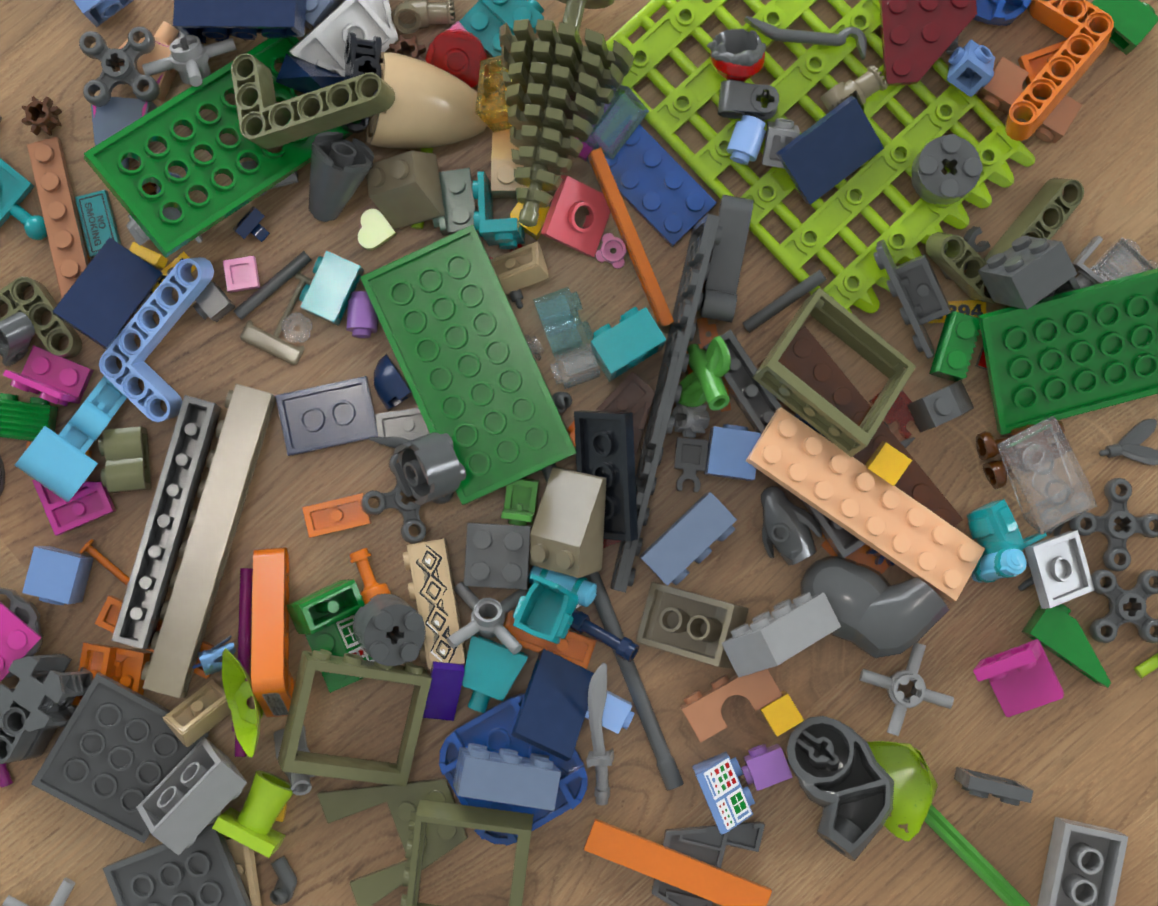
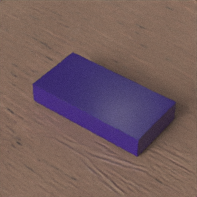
M433 661L430 673L432 680L423 718L454 721L465 672L463 664Z

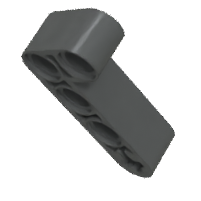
M722 195L718 216L721 217L718 226L723 227L720 243L714 246L709 260L710 269L705 281L700 308V316L702 318L733 322L737 303V287L754 200Z

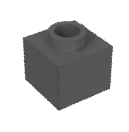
M212 280L195 299L196 303L193 305L194 309L204 320L209 317L215 322L221 320L235 308L231 300Z

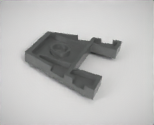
M760 821L740 823L722 835L717 825L666 829L662 845L721 869L726 845L759 852L765 824ZM654 878L651 893L671 906H712L713 904L712 901Z

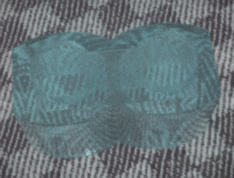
M569 287L533 299L555 359L590 347L588 340L592 339L593 334L588 321L581 322L578 311L583 308L577 292L571 293Z

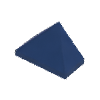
M286 53L276 82L306 94L344 81L345 77Z

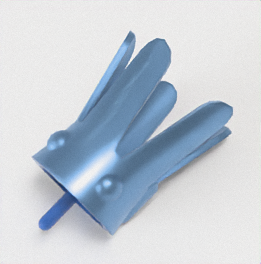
M229 636L210 650L198 652L201 663L192 666V668L195 669L202 666L206 676L222 670V661H219L222 660L224 649L229 650L232 655L236 652L232 642L222 646L232 636Z

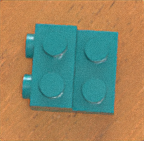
M479 0L459 22L468 32L472 33L482 42L486 53L503 68L499 27L507 22L512 35L515 36L513 32L514 20L529 19L536 34L537 19L544 20L542 15L544 9L536 0Z

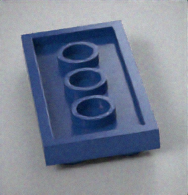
M631 115L596 148L601 147L621 196L671 247L677 244L717 204Z

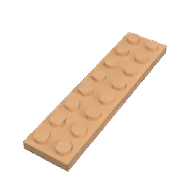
M782 407L775 411L746 459V462L910 575L924 581L935 592L950 602L957 601L985 550L977 542L896 486H892L870 471L863 463L854 457H850L834 443Z

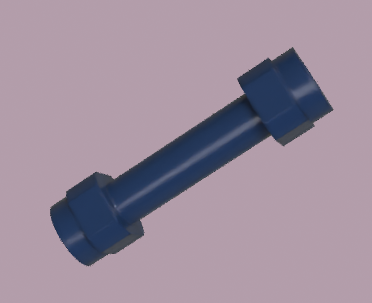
M576 609L573 611L572 617L574 619L570 626L573 631L579 634L587 633L616 650V656L623 660L631 662L635 658L639 645L627 637L620 639L590 621L589 615Z

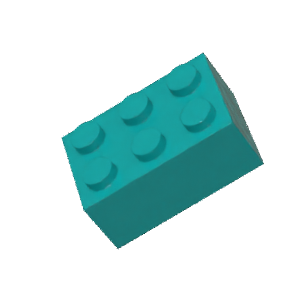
M634 307L620 316L619 324L614 327L606 324L593 333L590 352L609 382L662 350L666 342L665 336L646 307L640 311L637 307Z

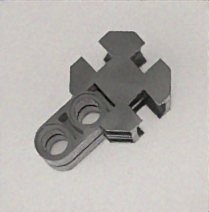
M65 654L27 656L14 660L8 671L20 678L17 686L9 689L4 684H0V713L2 714L0 718V764L40 757L46 750L56 729L66 726L76 709L72 706V703L76 696H84L93 680L92 672L84 667L77 672H65L72 660Z

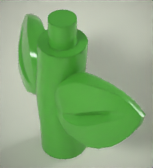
M717 336L710 342L707 351L700 349L698 344L689 345L687 348L689 354L688 364L693 372L679 383L682 385V392L678 403L687 407H698L707 401L711 410L723 409L730 402L722 380V376L728 373L731 365L730 353L726 343L720 336Z

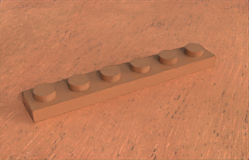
M53 137L27 144L59 290L61 298H63L88 266L89 262L62 143L58 137Z

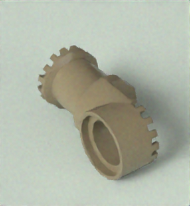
M428 0L401 2L396 6L394 12V25L403 34H412L419 28H429L433 24H449L451 27L455 24V12L452 11L455 10L454 0H448L447 2H428ZM402 12H411L416 16V21L412 24H404L399 19V15Z
M870 65L867 68V72L854 81L849 80L846 83L841 82L820 99L829 112L850 96L855 97L859 105L862 106L866 103V98L878 90L884 91L888 85L886 80L883 79L885 77L883 75L880 77L882 72L875 66Z

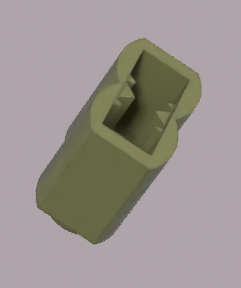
M139 426L103 430V437L99 438V451L101 456H105L106 460L105 468L101 470L103 486L107 487L108 492L111 493L151 490L147 429Z

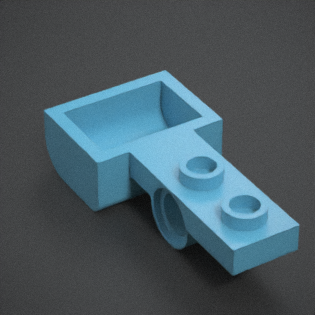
M103 376L62 431L56 434L44 426L15 463V466L64 501L69 502L98 464L85 454L86 451L102 433L127 397Z

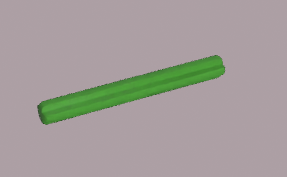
M931 804L924 820L929 827L1007 906H1031Z

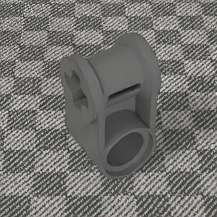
M736 80L722 81L717 114L730 119H741L743 115H750L761 120H768L776 114L779 94L770 85L751 84ZM761 98H767V108L761 107Z
M17 312L0 321V355L5 366L15 364L27 354L32 337L35 335V329L31 320L23 312Z

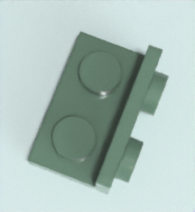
M470 168L439 172L445 216L433 219L434 228L440 227L442 235H450L472 224L474 225L476 206L473 197Z

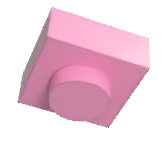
M254 256L223 260L226 286L229 293L260 288L257 263Z

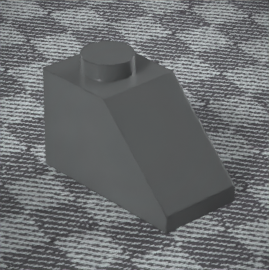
M962 380L907 404L920 433L959 417L974 408Z

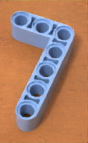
M203 257L187 258L179 261L99 360L101 373L147 418L154 422H162L177 417L182 405V398L144 361L212 280L214 275L213 265ZM192 265H194L198 270V276L196 279H194L191 275ZM173 288L177 290L179 295L177 302L172 298ZM154 312H157L160 318L158 325L153 320ZM135 335H138L140 338V347L135 344ZM117 357L121 360L122 363L121 370L117 367L116 364ZM139 378L144 383V391L139 388ZM161 400H163L166 403V413L161 409Z

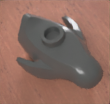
M770 486L764 489L761 494L763 507L762 541L768 556L774 558L773 545L788 565H795L815 554L817 548L810 529L819 538L822 537V531L814 516L805 509L791 503L786 498L784 491L779 487Z

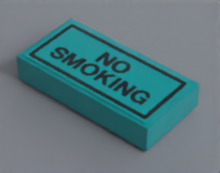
M101 190L75 197L89 256L94 258L109 237L121 245L108 191Z

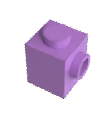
M766 744L755 746L748 750L749 755L743 757L746 764L741 767L747 785L753 783L757 791L793 778L779 744L766 747Z

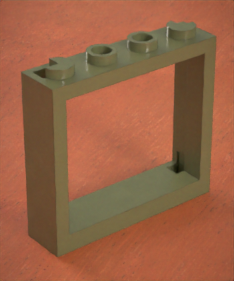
M818 288L801 305L752 378L852 457L867 447L916 366L904 357V354L898 352L883 340L879 334L862 323L856 315L850 313L835 301L832 296L830 297L821 288ZM809 314L889 378L860 426L778 362Z
M320 649V651L313 650V652L302 651L278 756V763L282 772L406 787L430 689L431 676L423 666L414 665L412 662H406L405 666H386L376 661L363 660L362 656L353 653H344V656L341 657L331 655L332 653L325 649ZM315 671L414 685L396 763L297 751Z
M420 799L417 812L411 811L408 830L414 831L413 839H408L405 858L411 859L410 867H405L402 886L408 887L407 895L402 894L400 906H441L418 903L427 823L517 834L509 906H522L534 814Z

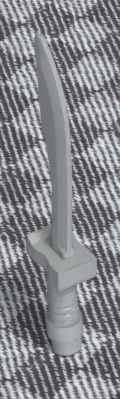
M602 663L597 668L591 678L588 689V712L593 751H589L586 762L587 769L595 766L596 786L594 796L598 805L608 804V798L610 797L608 766H612L614 760L613 748L605 751L602 730V717L607 698L606 663Z

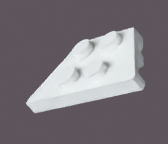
M345 0L289 51L290 54L345 77L344 53L349 32L355 33L356 38L373 40L374 36L381 37V52H385L390 48V44H394L399 39L396 27L392 21L389 0Z

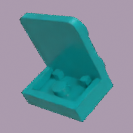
M479 171L477 173L478 180H473L472 183L473 197L477 199L479 211H474L475 230H479V236L484 238L488 246L499 245L500 249H515L517 244H525V231L517 218L493 219L491 182L484 171Z

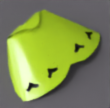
M225 648L222 653L224 693L228 707L231 709L237 740L247 756L252 758L256 750L260 734V721L264 712L253 694L249 675L240 662ZM251 696L254 698L255 709H250L247 705V700Z
M886 741L867 742L877 763L894 780L893 810L891 817L888 816L884 826L896 837L909 842L919 833L932 804L938 784L921 752L911 744ZM908 824L909 832L906 833L905 829L899 828L898 825Z

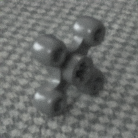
M139 26L133 28L128 34L127 44L122 49L108 48L105 39L97 32H85L80 37L79 46L81 51L89 58L100 60L102 66L101 75L97 79L87 82L83 89L84 97L90 104L96 107L108 104L113 88L119 84L130 85L136 97L143 102H151L158 97L160 92L158 83L149 75L140 74L137 69L139 57L150 53L155 47V37L150 30ZM145 37V40L142 43H139V40ZM96 42V45L93 48H90L91 44ZM123 62L124 66H120V71L116 72L115 67H119V63ZM149 85V89L143 92V88ZM100 90V94L94 97L95 92Z
M398 454L392 455L389 460V468L394 475L393 464L397 463ZM397 479L396 486L391 492L381 493L372 490L362 497V510L370 516L379 515L388 508L396 509L402 514L401 536L406 542L416 544L424 539L426 527L419 517L421 505L413 502L404 504L401 501L403 496L400 493L404 492L399 486ZM454 492L430 502L436 504L448 503L452 499ZM370 498L377 499L379 502L378 508H371L368 500ZM410 526H415L418 529L416 537L409 534Z
M1114 478L1109 480L1104 487V494L1109 502L1106 513L1102 516H1094L1086 511L1076 512L1070 518L1069 525L1072 531L1078 530L1080 536H1087L1094 532H1101L1106 536L1108 548L1103 555V563L1109 570L1118 572L1127 569L1131 563V555L1126 547L1127 539L1131 535L1140 533L1148 538L1158 537V514L1149 513L1142 517H1134L1129 513L1127 501L1132 495V486L1126 479ZM1117 485L1121 489L1119 495H1117L1115 491ZM1082 519L1086 521L1084 529L1080 525ZM1115 519L1121 520V523L1118 524L1121 527L1120 530L1114 529V526L1117 525L1114 522ZM1151 521H1153L1154 523L1153 530H1151L1149 527ZM1116 554H1118L1120 558L1117 564L1114 561V557Z
M1104 569L1094 571L1091 574L1095 588L1094 592L1107 597L1109 600V612L1103 618L1096 619L1091 623L1089 629L1091 637L1097 642L1109 643L1116 638L1118 629L1122 624L1131 622L1138 629V634L1142 640L1149 643H1158V619H1154L1146 613L1147 598L1153 594H1158V571L1149 569L1141 572L1138 576L1137 584L1130 590H1124L1119 587L1117 579L1111 571ZM1102 577H1104L1106 581L1103 587L1100 585V580ZM1151 577L1154 580V584L1152 586L1149 585V579ZM1131 602V609L1124 610L1123 604ZM1105 626L1106 633L1102 636L1101 628ZM1152 626L1155 629L1153 635L1150 634V628Z

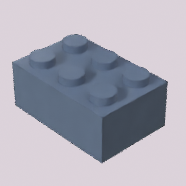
M711 492L705 493L648 547L639 558L665 585L668 586L671 582L677 585L690 573L686 568L693 561L699 564L712 552L709 546L715 540L723 542L734 532L735 528L732 524L737 519Z
M469 743L468 748H459L453 786L457 795L461 797L554 811L561 771L553 761L549 760V756L531 753L530 758L519 756L518 751L500 748L499 753L487 751V746Z

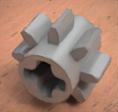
M677 403L672 412V415H675L674 431L681 432L683 437L695 438L696 432L705 433V429L710 421L709 413L706 410L707 405L687 407Z

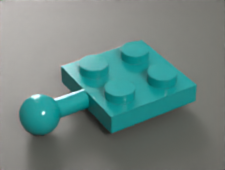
M0 158V228L12 215L24 225L25 233L29 238L33 240L46 238L47 232L44 218L39 215L32 216L20 206L21 202L35 185Z

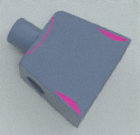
M111 97L109 103L102 107H96L91 104L95 146L156 109L157 106L152 101L143 102L137 98ZM126 158L121 162L123 167L128 170L130 158Z

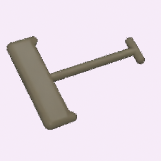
M298 272L294 276L300 282L274 334L271 335L255 327L253 322L249 320L240 335L242 341L292 365L298 364L305 348L304 346L296 347L278 337L305 283L311 285L312 279Z

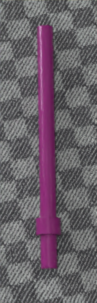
M240 568L237 660H240L250 677L253 568ZM232 721V731L235 732V731H234V726H233V721ZM235 734L234 756L246 757L247 754L241 747Z

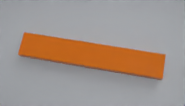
M601 147L589 153L588 160L626 246L658 326L669 325L674 320L604 153Z
M598 819L594 820L583 848L587 852L722 906H767L772 890L768 887Z

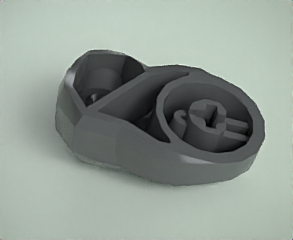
M827 556L815 561L806 570L801 581V595L810 592L811 596L825 593L841 625L840 628L830 633V635L852 642L873 658L903 653L917 643L949 611L942 598L928 584L917 577L899 584L890 585L879 571L867 565L838 556Z
M810 717L798 724L790 735L787 746L788 762L807 797L823 807L817 834L840 854L855 861L881 830L893 809L894 780L877 763L868 743L852 728L829 717Z

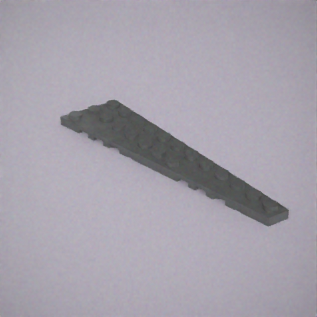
M708 213L692 228L672 315L674 322L670 324L635 476L638 539L631 542H620L610 588L626 593L627 586L632 587L636 569L632 568L634 557L639 556L643 538H640L642 526H646L650 508L647 506L650 495H653L657 480L655 474L657 466L660 465L664 449L662 446L665 435L667 433L671 434L674 427L675 415H671L674 402L678 403L681 396L682 385L678 383L681 372H685L687 369L689 354L686 351L689 341L692 342L695 335L696 323H694L696 312L700 310L702 304V288L704 280L706 281L708 277L711 252L715 245H719L722 237L723 227L718 226L721 216Z

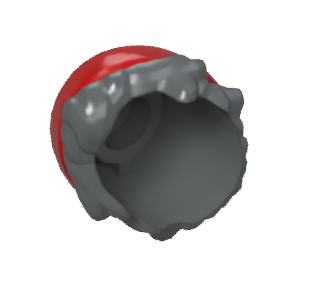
M746 29L725 30L716 35L713 41L707 45L711 50L710 55L713 66L726 80L746 82L764 66L766 44L761 42L759 35L754 30L747 32Z

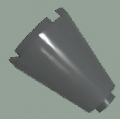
M339 132L319 133L311 147L308 209L314 218L322 222L338 218L373 166L374 154L371 149L359 139L353 138L352 142L342 139L344 134Z

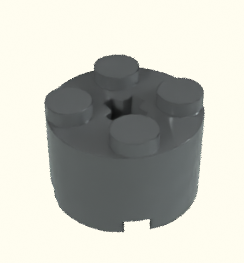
M948 134L938 137L929 142L914 159L911 178L912 186L916 193L928 203L953 204L963 198L977 184L983 169L980 156L971 143L957 135ZM944 167L950 170L946 175L941 171Z
M432 432L402 443L394 450V455L398 454V463L393 464L396 479L407 497L413 495L417 499L414 502L417 505H423L455 492L459 488L460 482L466 479L465 468L458 462V458L453 450L452 438L447 433L439 434Z
M379 594L372 597L371 601L364 607L361 606L353 621V633L359 645L374 661L386 666H397L416 660L424 643L426 630L422 616L399 596Z

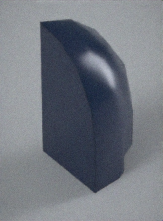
M388 355L383 356L378 361L374 370V387L378 397L386 409L390 411L413 394Z

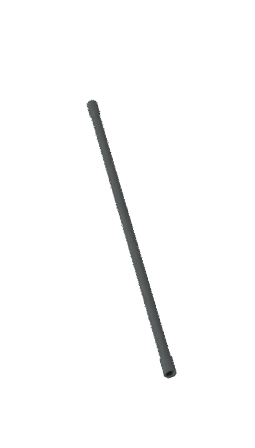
M556 463L542 469L546 482H548L552 468L557 467ZM599 572L584 576L588 581L597 585V595L594 599V604L604 629L623 639V632ZM613 649L656 758L657 767L665 788L668 791L680 787L684 782L675 759L670 754L634 660L628 662L616 656V650Z

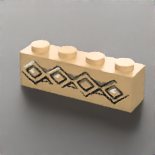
M444 538L407 545V552H403V561L406 571L411 570L413 582L408 583L411 602L416 601L418 613L423 618L426 630L424 644L419 651L421 662L427 663L428 670L432 668L433 661L453 664L466 663L465 643L463 642L453 649L447 642V637L462 628L456 592L454 591L455 586L447 540Z

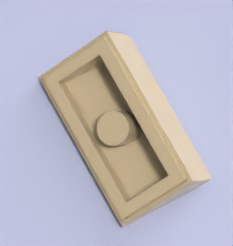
M538 241L490 260L505 294L549 278L546 262Z
M212 679L166 714L163 720L181 743L189 747L231 714V709L228 707L224 689Z

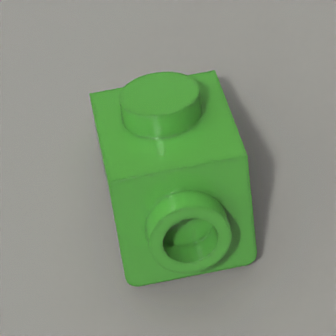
M522 478L507 485L501 518L508 519L509 524L525 526L527 522H532L536 516L540 480Z

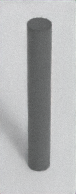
M305 251L300 253L234 310V313L241 320L312 261Z
M819 269L744 321V327L750 333L826 281V277Z

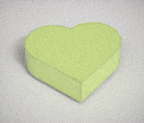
M368 209L362 214V228L358 233V241L364 249H377L397 235L379 210Z

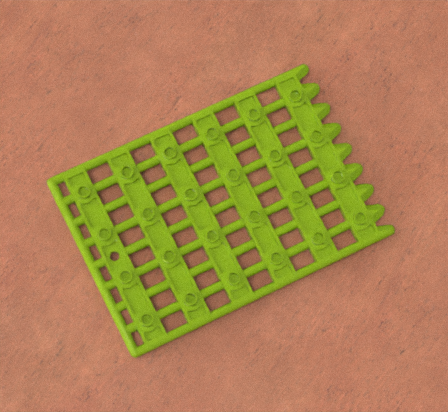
M650 0L606 41L608 51H613L615 40L625 46L634 57L633 65L628 74L624 76L623 82L618 89L623 97L720 199L722 195L734 196L717 178L731 165L751 186L740 197L754 200L749 230L799 283L809 277L802 266L816 255L836 276L822 290L830 297L832 296L835 301L850 313H852L850 310L851 305L870 314L878 311L880 302L872 285L877 284L890 292L887 285V280L890 279L886 269L880 270L874 257V253L877 252V242L884 239L895 264H903L922 256L917 243L921 242L926 245L928 238L932 234L937 232L944 233L939 224L941 221L959 230L965 229L969 225L970 220L962 204L963 200L981 209L991 205L992 197L984 183L986 179L1003 188H1008L1014 183V176L1006 161L1008 158L1025 167H1030L1035 163V156L1021 141L1011 139L1007 135L1005 124L976 94L969 97L947 81L949 66L939 57L931 67L950 86L937 98L920 80L917 84L908 85L927 105V108L915 119L894 98L906 85L887 86V89L884 91L878 90L866 98V103L861 108L884 149L860 166V170L848 182L846 179L839 182L835 186L838 191L826 202L821 198L813 202L811 206L816 211L802 223L782 202L795 189L798 191L785 168L772 167L759 178L748 165L739 164L730 159L731 154L726 150L736 122L741 119L728 118L731 122L717 133L698 113L710 100L718 107L721 82L726 81L713 66L711 56L697 68L678 48L692 35L711 54V50L707 45L713 39L702 29L701 25L713 14L728 30L746 29L747 32L751 30L756 31L761 42L766 44V48L775 40L763 35L748 23L742 26L723 6L728 0H712L710 3H705L702 0H680L679 2L676 0ZM743 0L755 13L752 18L780 29H788L800 17L814 32L838 34L847 27H857L865 34L868 45L883 59L882 40L874 32L881 26L879 0H861L853 8L844 0H827L843 17L831 29L810 9L818 0H771L766 5L760 0ZM664 5L668 12L655 23L650 17ZM641 26L646 33L632 44L628 37ZM853 37L846 38V43L841 46L814 44L808 50L801 43L783 42L798 58L786 71L765 51L763 67L776 79L770 86H773L779 94L776 114L768 120H762L766 123L764 128L766 132L768 121L775 122L776 118L788 119L785 114L797 103L815 122L823 118L826 114L807 94L820 82L828 91L839 84L829 73L842 61L858 78L867 72V68L852 53L857 48L856 40ZM668 56L689 76L676 89L656 69ZM883 64V65H881V66L878 68L879 71L882 72V73L880 74V77H881L882 75L884 76V64ZM646 76L666 96L654 109L633 89ZM748 79L745 82L755 84L751 79ZM761 98V107L767 108V98ZM884 106L905 127L893 140L872 119ZM970 109L992 130L980 143L959 122ZM688 121L708 141L696 154L675 134ZM948 130L971 143L980 156L983 169L975 187L959 201L947 205L932 204L920 198L912 205L892 184L904 171L912 178V165L916 156L929 142L943 136ZM765 139L763 140L760 148V152L762 154L764 152V146L766 141ZM944 167V169L949 173L950 170L947 167ZM882 192L903 213L891 226L869 205ZM772 210L793 231L781 244L759 223ZM859 213L881 235L869 247L847 226ZM837 234L858 255L846 268L824 247ZM818 285L817 287L812 289L809 292L810 295H812L818 288L821 287Z

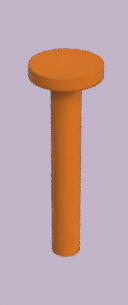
M93 539L89 540L79 553L81 555L85 552L89 553L121 582L127 585L130 578L91 546L94 543Z

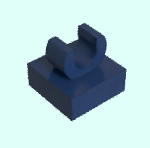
M254 206L233 228L243 239L251 232L261 242L270 234L259 224L265 216Z

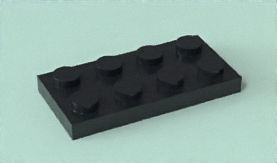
M575 411L577 472L606 478L603 539L630 542L637 540L638 524L633 413Z

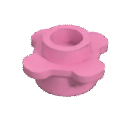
M611 233L604 234L601 249L596 252V259L599 262L606 261L611 263L616 269L623 267L625 263L624 256L627 252L623 240L614 237ZM611 248H615L616 253L612 254L610 252Z

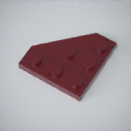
M879 0L884 77L887 85L917 84L977 15L976 0Z

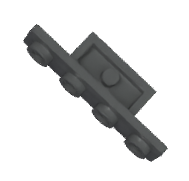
M883 239L877 242V252L874 253L876 263L880 270L886 269L890 279L887 280L888 288L894 298L898 296L903 305L900 308V313L905 324H911L916 333L912 337L918 352L924 351L927 359L934 357L935 349L923 324L951 313V308L926 254L896 266Z

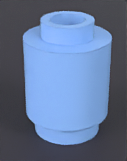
M743 115L741 120L736 122L726 150L731 154V160L743 165H748L749 161H756L766 134L764 130L766 123L754 116Z

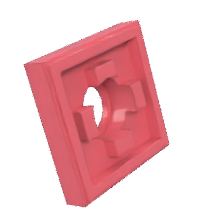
M561 175L563 182L555 192L540 234L588 257H595L610 215V209L603 193L568 175ZM580 206L587 207L589 215H586L582 226L584 228H580L575 222V212Z

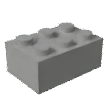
M810 592L794 598L792 600L793 603L790 599H787L773 606L774 611L771 612L772 614L767 611L754 617L750 627L747 623L730 631L732 637L722 642V645L738 678L778 666L840 628L841 625L825 593L811 596Z
M203 737L136 808L151 835L179 856L185 848H189L194 844L197 836L208 824L213 823L218 818L221 810L231 800L236 799L241 794L247 782L231 759L208 739Z
M1055 817L1037 906H1115L1128 836L1115 829Z

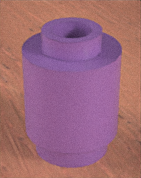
M366 291L352 292L351 299L348 300L346 330L352 332V336L356 338H370L371 333H376L378 330V316Z

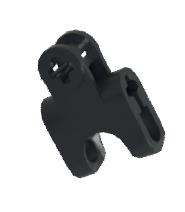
M353 32L348 33L344 53V80L365 73H374L381 78L382 70L379 64L382 48L381 37L374 36L373 40L356 38V34ZM374 115L361 119L362 121L358 124L351 122L341 127L350 133H361L368 126L370 117Z

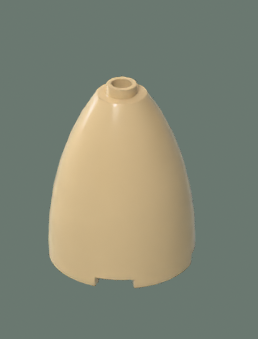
M381 52L379 62L382 70L381 79L394 89L395 101L390 109L370 117L366 127L367 143L377 147L394 149L433 148L467 140L483 133L486 127L491 126L493 109H490L488 102L465 82L427 62L393 52Z

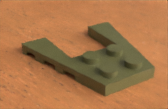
M446 778L407 782L406 787L383 784L373 787L321 791L317 794L328 824L387 802L405 853L408 839H413L414 831L408 830L411 811L417 812L420 799L456 804ZM427 823L422 870L468 838L466 829L464 827ZM411 859L351 880L350 886L357 905L372 906L403 884L405 867H410Z

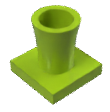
M257 770L242 810L239 812L230 807L218 816L212 829L270 858L281 846L286 836L272 829V826L285 804L293 795L291 784L273 774Z

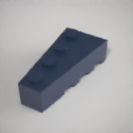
M174 0L173 26L185 36H197L201 44L206 43V37L213 38L216 42L229 39V36L245 41L255 40L259 33H262L263 37L269 39L303 37L305 33L307 0Z

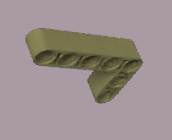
M243 53L237 56L231 65L241 134L265 150L390 109L395 101V92L390 85L377 74L365 73L276 103L272 73L265 64L253 55Z
M1063 178L1048 180L984 259L959 235L941 232L934 233L928 238L926 253L968 297L994 304L996 302H993L988 290L986 289L984 292L985 284L978 270L987 264V260L990 257L1005 252L1012 247L1013 241L1022 236L1028 235L1030 237L1051 240L1081 203L1084 197V188L1078 180ZM946 242H947V243H948V249H947L946 253H944V246H945V244H946ZM967 263L968 267L966 272L964 273V266Z
M19 277L0 290V306L4 303L8 305V312L4 317L0 318V321L17 312H23L31 320L36 334L49 352L63 358H73L80 353L82 349L80 336L72 326L53 314L52 311L57 306V303L42 283L28 277ZM32 285L34 294L30 299L25 300L24 291L28 286ZM50 310L52 314L51 321L43 326L41 322L42 314ZM68 336L69 346L61 351L59 349V341L62 337Z

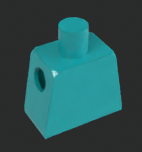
M477 634L473 635L470 639L462 686L473 690L467 707L485 713L491 697L503 701L526 663L529 654L520 651L513 655L505 645L480 637Z

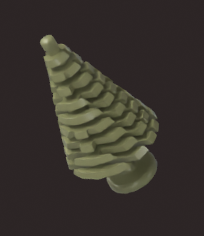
M557 0L566 4L563 21L559 22L558 32L553 21L537 19L536 31L539 38L536 37L529 19L514 20L513 32L515 36L512 35L507 22L499 27L502 65L508 70V72H502L503 81L507 87L505 100L507 105L510 106L507 110L508 123L513 126L509 130L510 142L519 148V150L511 149L512 161L515 164L524 166L514 169V180L520 185L529 187V189L516 188L517 201L524 204L523 209L520 211L519 222L525 226L533 227L537 225L539 208L548 207L553 198L550 194L543 191L558 190L563 179L555 175L569 172L573 161L567 158L568 155L575 158L578 157L583 149L582 142L587 141L593 132L594 127L592 125L598 124L604 114L605 104H610L614 97V92L610 89V86H614L617 92L624 76L628 74L633 65L634 57L619 42L614 40L613 51H608L603 34L586 28L584 39L587 46H583L579 35L584 8H606L612 5L615 0Z

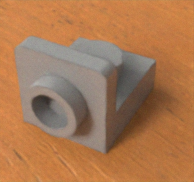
M776 118L775 122H767V135L762 165L784 168L776 153L800 135L799 127L794 125V121Z

